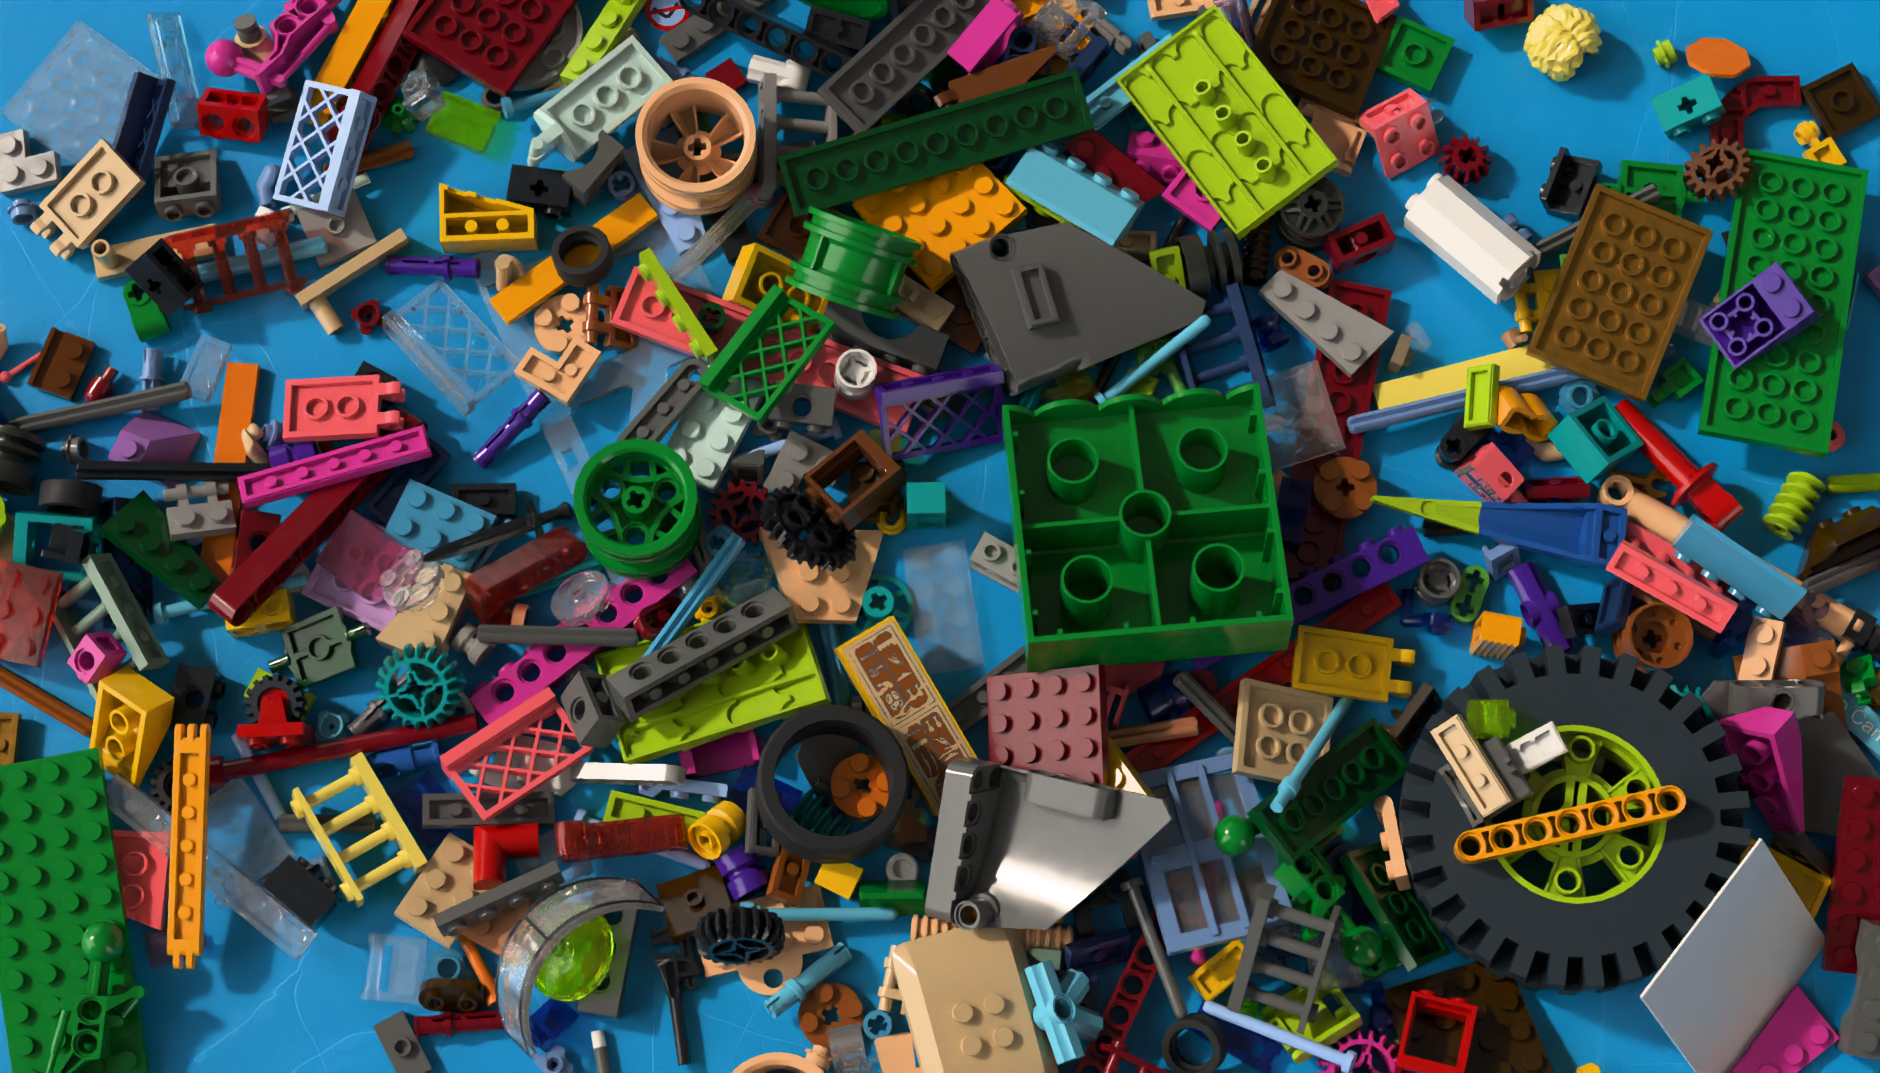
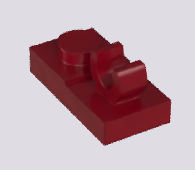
M1579 476L1525 479L1520 485V491L1529 500L1527 503H1536L1538 500H1544V503H1552L1550 497H1558L1566 502H1576L1580 500V497H1590V484L1586 485Z

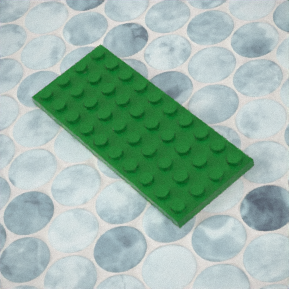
M1747 149L1754 167L1750 170L1753 178L1745 180L1747 186L1745 190L1736 189L1737 197L1734 198L1718 304L1775 262H1778L1785 267L1821 315V318L1793 338L1737 370L1732 367L1712 339L1697 434L1826 458L1829 452L1869 170Z
M98 747L0 766V993L12 1073H46L51 1056L50 1049L61 1013L60 1001L64 997L87 992L90 959L86 957L82 950L81 940L84 932L90 925L101 921L114 923L120 928L124 936L122 953L117 959L111 961L107 994H124L134 986H137L102 750ZM94 1000L88 1006V1012L93 1018L97 1019L101 1014V1006ZM140 1001L125 1017L126 1023L123 1026L111 1027L108 1057L91 1060L78 1073H151ZM124 1004L114 1009L113 1014L119 1015L124 1009ZM71 1011L61 1051L57 1056L53 1073L58 1071L71 1050L74 1011ZM88 1034L84 1039V1046L88 1051L94 1052L97 1048V1040L91 1034Z

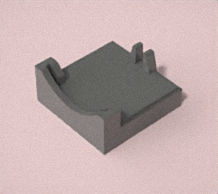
M601 130L598 134V150L593 159L584 167L565 171L562 175V179L573 187L574 202L584 210L604 189L609 177L624 166V146L604 130Z
M1498 735L1483 743L1481 747L1514 800L1488 817H1482L1450 763L1438 769V772L1461 804L1473 828L1480 827L1535 793Z

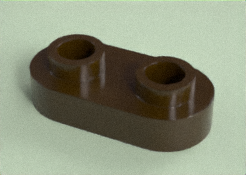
M430 978L421 984L418 1000L425 1009L430 1011L476 1012L484 1006L486 989L483 984L472 979Z

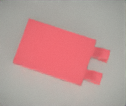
M380 375L286 380L282 438L286 443L366 439L380 437V429L392 432L403 431L404 418L400 417V411L381 412L382 400L394 403L405 402L406 390L401 389L402 383L399 381L382 383L383 380Z

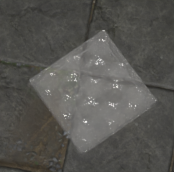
M1317 360L1268 375L1277 404L1267 409L1263 407L1272 472L1346 448ZM1253 381L1228 388L1227 391L1229 393L1232 390L1244 385H1248Z

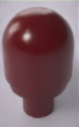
M108 365L101 377L96 375L94 379L92 378L84 393L85 401L91 402L112 397L116 387L112 383L119 371Z

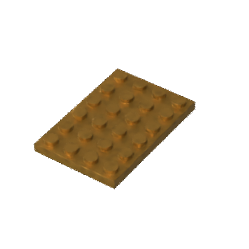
M1597 183L1525 354L1643 403L1646 400L1714 231Z

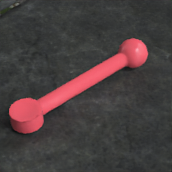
M41 351L9 372H1L0 381L2 383H9L14 375L35 363Z

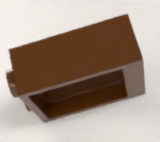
M862 429L803 476L808 486V489L805 490L808 497L816 505L822 503L826 508L824 511L835 525L841 523L848 531L907 484L901 467ZM864 457L883 478L843 509L824 489Z

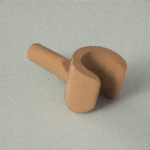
M1517 327L1506 331L1500 336L1508 350L1528 340V335L1520 334Z

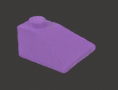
M142 410L121 429L108 459L110 461L188 462L201 434ZM179 481L151 482L171 489L175 488Z

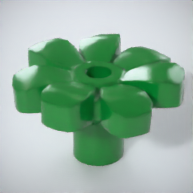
M402 97L394 98V105H389L385 112L387 116L382 118L383 126L387 129L391 128L394 135H400L403 129L408 134L413 133L416 130L413 122L421 120L420 112L415 111L417 109L416 103L410 99L404 104Z

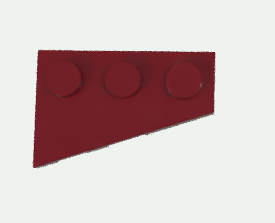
M1096 129L1081 133L1065 143L1071 155L1086 164L1085 168L1093 173L1101 172L1112 179V184L1121 189L1125 187L1135 191L1139 195L1138 199L1145 203L1167 189L1166 186L1158 182Z

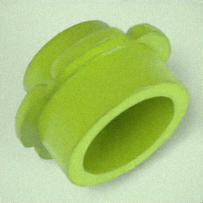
M1668 39L1659 42V40L1655 41L1656 48L1652 49V54L1658 66L1664 64L1666 68H1670V64L1678 61L1672 44Z

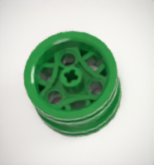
M641 438L625 439L605 446L596 452L583 466L575 484L573 494L574 511L588 550L604 568L625 578L637 580L651 579L670 573L682 565L693 553L701 535L703 524L702 509L692 471L678 453L657 441ZM610 488L620 490L619 494L614 498L604 496V493ZM665 490H672L676 493L670 500H663L659 497ZM609 519L614 528L604 532L599 531L596 526ZM671 521L675 523L668 533L663 532ZM635 535L645 537L642 544H629V540Z

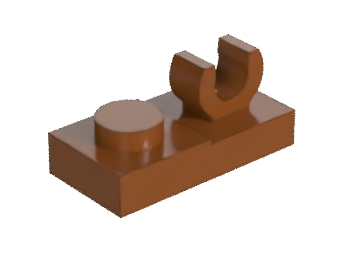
M780 845L779 856L776 857L775 864L773 865L766 896L792 907L800 905L811 861L792 854Z

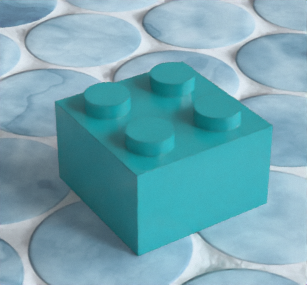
M1605 395L1568 414L1547 435L1556 449L1565 457L1586 485L1623 465L1644 445L1643 441Z

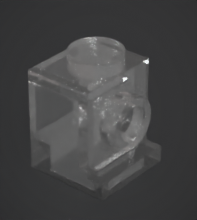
M425 68L411 71L407 76V80L400 84L405 100L402 102L403 107L422 122L446 106L439 80ZM425 97L431 99L428 103L423 105L422 100Z

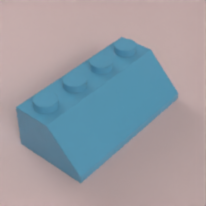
M1692 514L1671 544L1676 549L1675 557L1689 566L1693 561L1704 568L1701 571L1703 576L1715 584L1721 579L1731 586L1727 592L1742 602L1748 597L1758 605L1754 610L1767 619H1772L1776 616L1782 620L1808 591L1694 514Z

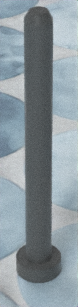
M1140 876L1120 884L1122 892H1128L1174 1014L1178 1019L1187 1016L1188 1011L1141 892L1140 886L1144 885Z

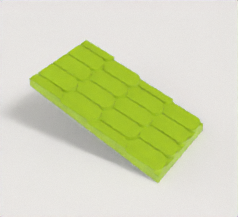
M1213 5L1115 79L1128 99L1183 167L1227 226L1231 228L1238 240L1275 214L1277 210L1279 211L1299 196L1302 191L1307 190L1324 177L1326 173L1340 165L1334 154L1216 5Z
M713 619L685 627L678 638ZM797 623L799 630L634 721H631L621 710L626 723L616 736L624 762L628 765L643 764L679 750L686 751L736 732L742 733L781 718L783 720L788 719L802 710L832 703L806 623ZM645 639L639 641L636 647H619L594 655L599 674L608 677L638 661L653 641Z

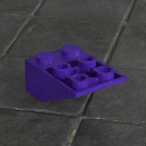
M1775 262L1698 320L1732 367L1737 370L1793 338L1821 318V315L1785 267Z

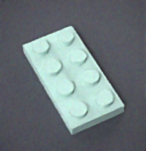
M754 379L746 380L748 391L764 388L763 382ZM741 382L730 384L724 393L729 396L743 393ZM703 391L682 415L667 446L678 453L690 467L697 487L715 494L752 419L720 400L716 402ZM764 396L749 399L750 408L757 411Z

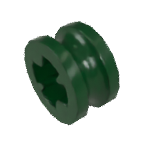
M707 303L699 309L698 321L707 334L719 333L725 326L726 313L721 305ZM706 313L718 314L720 317H717V324L713 325L711 321L705 323L703 320H706Z

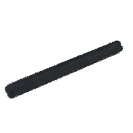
M78 461L76 463V477L79 480L238 482L237 477L269 469L271 465L268 463Z

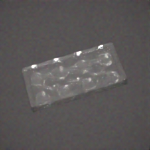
M965 540L902 549L918 658L927 673L932 674L984 666Z

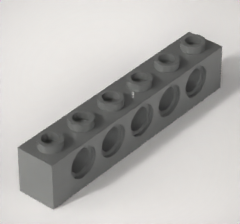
M771 587L606 677L614 702L631 721H634L799 630L793 606L774 587Z

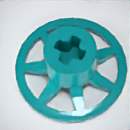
M871 575L869 582L878 581L877 586L865 592L858 614H865L867 617L863 630H860L855 624H848L855 634L859 635L872 627L875 622H881L887 617L894 615L895 618L905 619L900 626L904 632L913 615V601L908 589L898 579L889 575ZM883 581L894 584L900 590L892 594L887 588L883 587ZM903 595L908 605L907 613L894 607V602Z

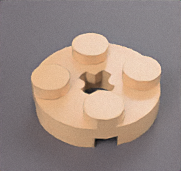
M573 293L557 295L545 301L535 312L534 333L540 346L546 352L562 355L574 336L585 342V334L582 333V322L586 321V307L583 306V300ZM565 319L566 321L571 320L574 322L570 325V332L566 333L563 329L557 330L561 320Z

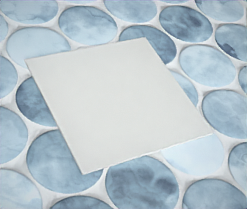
M1758 839L1639 996L1695 1073H1730L1824 947L1825 937L1762 839Z

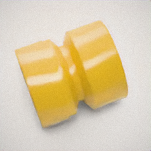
M723 800L690 825L688 829L689 843L703 858L709 860L717 859L731 845L737 843L745 836L746 815L735 803Z

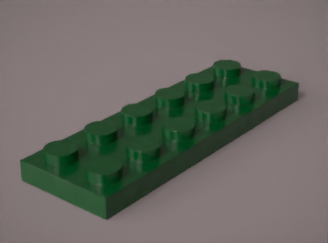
M1373 717L1313 763L1301 782L1300 791L1294 799L1288 801L1281 813L1274 812L1270 807V804L1278 794L1277 789L1246 814L1284 863L1289 866L1405 775L1409 761Z

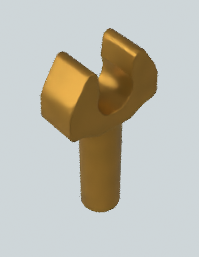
M1653 468L1645 476L1617 469L1609 473V477L1613 475L1626 477L1634 487L1640 488L1644 493L1657 500H1662L1667 495L1666 492L1655 490L1652 487V482L1666 484L1669 481L1656 468Z

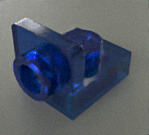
M555 994L529 1017L523 1032L526 1034L527 1040L534 1047L541 1048L547 1053L552 1048L554 1042L578 1020L580 1015L558 994Z

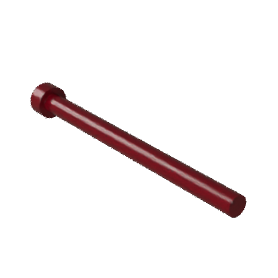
M475 712L446 718L445 722L441 724L434 720L430 729L427 728L425 723H421L420 727L416 730L413 724L406 727H398L225 761L222 755L211 757L209 789L226 788L229 786V780L351 757L360 752L366 754L478 732L480 730L478 717Z

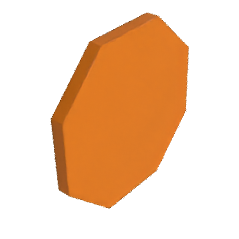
M1702 37L1687 46L1685 50L1688 65L1703 74L1709 73L1710 77L1734 79L1750 69L1751 66L1747 50L1728 39Z

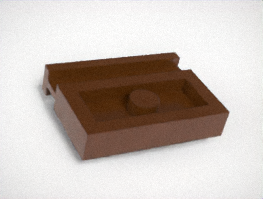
M52 327L27 384L29 387L40 389L48 394L73 402L97 347L96 343Z

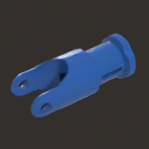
M438 739L426 744L407 745L373 752L366 759L370 765L389 764L379 766L373 770L378 779L414 773L417 772L418 768L437 764L439 767L441 766L439 756L443 752Z

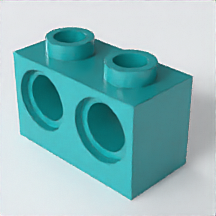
M907 482V529H945V520L952 519V492H945V482Z

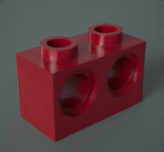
M1464 0V19L1474 31L1534 21V1Z

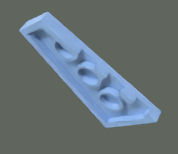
M674 125L658 133L655 140L676 145L679 140L676 126ZM636 145L624 150L626 165L648 203L658 214V220L680 258L708 244L701 216L677 212L658 201L650 192L643 179ZM677 162L658 166L662 171L675 179H678L683 172Z

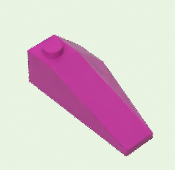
M1765 706L1720 719L1719 723L1726 732V736L1722 741L1724 750L1728 756L1737 754L1742 766V771L1739 775L1744 783L1749 782L1757 795L1755 803L1772 832L1777 833L1778 830L1792 833L1793 830L1804 833L1802 738L1795 712Z

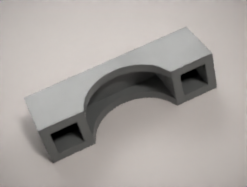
M830 300L823 314L837 325L828 338L829 340L853 349H862L874 357L911 369V371L922 375L939 372L949 346V335L921 325L911 334L902 338L887 339L880 337L866 326L860 310ZM821 324L818 327L819 333L824 327Z
M1861 918L1855 946L1857 957L1856 987L1849 1008L1842 1014L1838 1032L1840 1039L1837 1040L1836 1047L1847 1055L1879 1060L1880 922Z

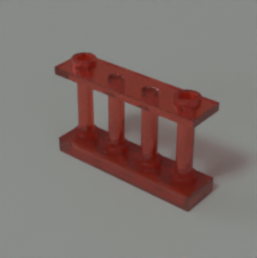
M292 208L165 237L166 243L172 249H176L178 254H181L183 261L200 279L193 250H196L195 244L207 242L208 247H212L224 294L206 298L204 288H202L193 296L194 301L187 302L182 306L183 311L193 310L194 315L213 311L212 305L282 289H285L286 294L302 291L304 289L303 285L310 282L311 278L310 275L298 277L285 231L288 229L287 223L295 220ZM268 228L269 232L274 235L285 280L269 284L266 281L255 236H258L256 230ZM238 235L239 240L243 241L255 286L238 291L236 290L224 243H227L226 237Z

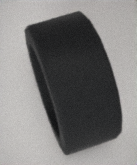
M590 225L573 226L559 234L552 244V260L558 276L566 284L575 287L595 285L606 278L613 267L614 256L607 236L596 227ZM583 244L597 246L601 251L595 262L583 268L570 267L564 261L569 251Z
M74 479L44 480L40 484L38 506L39 509L48 513L96 516L100 514L102 487L97 484Z
M1190 1013L1186 1017L1178 1019L1166 1030L1162 1039L1163 1058L1166 1065L1174 1073H1213L1224 1062L1228 1052V1039L1224 1029L1215 1019L1201 1013ZM1196 1028L1210 1039L1213 1054L1209 1061L1201 1065H1195L1185 1060L1180 1054L1177 1047V1038L1184 1029Z

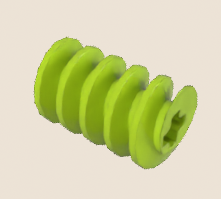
M1790 472L1786 477V483H1783L1780 487V493L1775 496L1774 504L1769 506V514L1762 518V524L1777 537L1793 541L1794 536L1791 532L1797 534L1803 532V528L1797 522L1807 523L1809 521V517L1803 511L1807 513L1815 511V507L1809 501L1818 503L1821 500V496L1815 490L1825 492L1827 486L1807 472Z

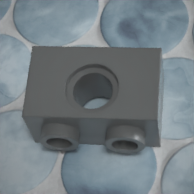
M773 381V385L781 383L780 381ZM793 383L768 417L769 422L775 423V428L793 430L794 425L807 426V432L825 434V429L833 428L837 390L831 387ZM804 400L811 404L812 408L808 415L798 416L794 413L793 408L798 401Z
M578 671L560 696L579 745L606 749L626 723L620 708L613 700L606 675Z

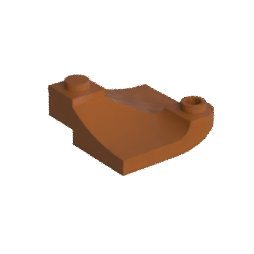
M1834 639L1781 648L1774 680L1810 679L1824 682L1826 684L1824 710H1832L1848 732L1840 682V667ZM1743 654L1732 656L1736 680H1738ZM1782 694L1776 696L1773 705L1781 701Z

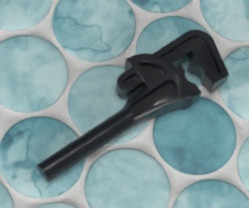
M668 925L651 932L653 947H661L664 944L675 946ZM692 938L679 941L681 955H677L676 951L670 952L668 955H654V962L661 973L669 999L678 1066L691 1064L682 995L685 987L689 991L697 990V977L703 976L702 969L694 958Z

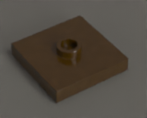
M1853 62L1800 88L1803 103L1826 139L1831 136L1834 141L1880 118V106Z
M716 865L656 885L660 901L665 906H662L673 943L694 937L697 923L708 912H717L719 908L728 909L731 906L722 875Z

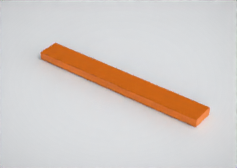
M227 362L213 463H248L249 457L245 452L241 433L244 428L247 429L254 421L261 370L259 364ZM228 482L230 494L217 495L218 501L231 500L237 528L238 515L242 510V499L238 482ZM236 533L204 537L200 558L221 583L230 576Z

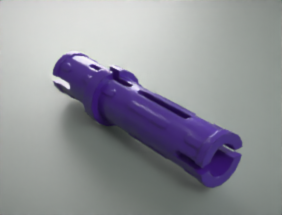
M388 255L385 263L388 275L443 277L444 280H452L454 277L479 279L482 271L480 259L454 258L453 255H445L443 258Z
M536 388L523 404L511 411L512 415L471 456L472 459L481 468L487 470L494 460L504 452L525 428L529 429L533 425L532 421L551 403V400L541 390Z

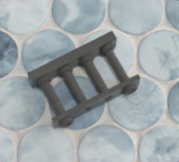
M1264 882L1256 900L1227 1009L1240 1013L1244 1001L1250 1003L1253 1000L1301 1016L1297 1032L1303 1034L1307 1023L1314 1024L1320 1005L1315 1004L1314 1000L1332 939H1339L1344 921L1338 919L1341 907L1334 906L1329 920L1279 904V900L1274 899L1277 886ZM1274 917H1278L1324 932L1325 936L1321 948L1271 932V928L1266 927L1268 918L1274 919ZM1266 945H1270L1316 960L1317 964L1313 976L1263 960L1264 956L1258 955L1260 946L1266 947ZM1260 972L1308 988L1306 1002L1302 1003L1256 988V984L1250 982L1252 974L1258 975Z

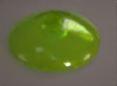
M582 903L560 905L550 911L540 930L548 937L566 920L591 906ZM597 909L583 914L563 927L546 944L530 971L531 979L541 993L557 1001L571 1002L586 997L601 984L610 968L614 946L612 931L605 917ZM537 933L528 948V967L535 953L545 941L539 933Z

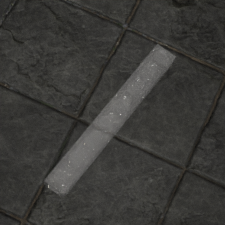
M116 773L106 786L107 796H109V809L170 858L172 814L122 773ZM207 843L206 888L293 959H299L318 932Z

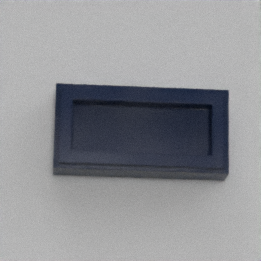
M1620 577L1604 584L1594 633L1600 638H1604L1626 626L1634 585Z

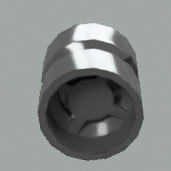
M1431 559L1424 564L1414 579L1412 589L1415 598L1425 607L1438 608L1444 606L1460 587V572L1456 565L1448 559Z

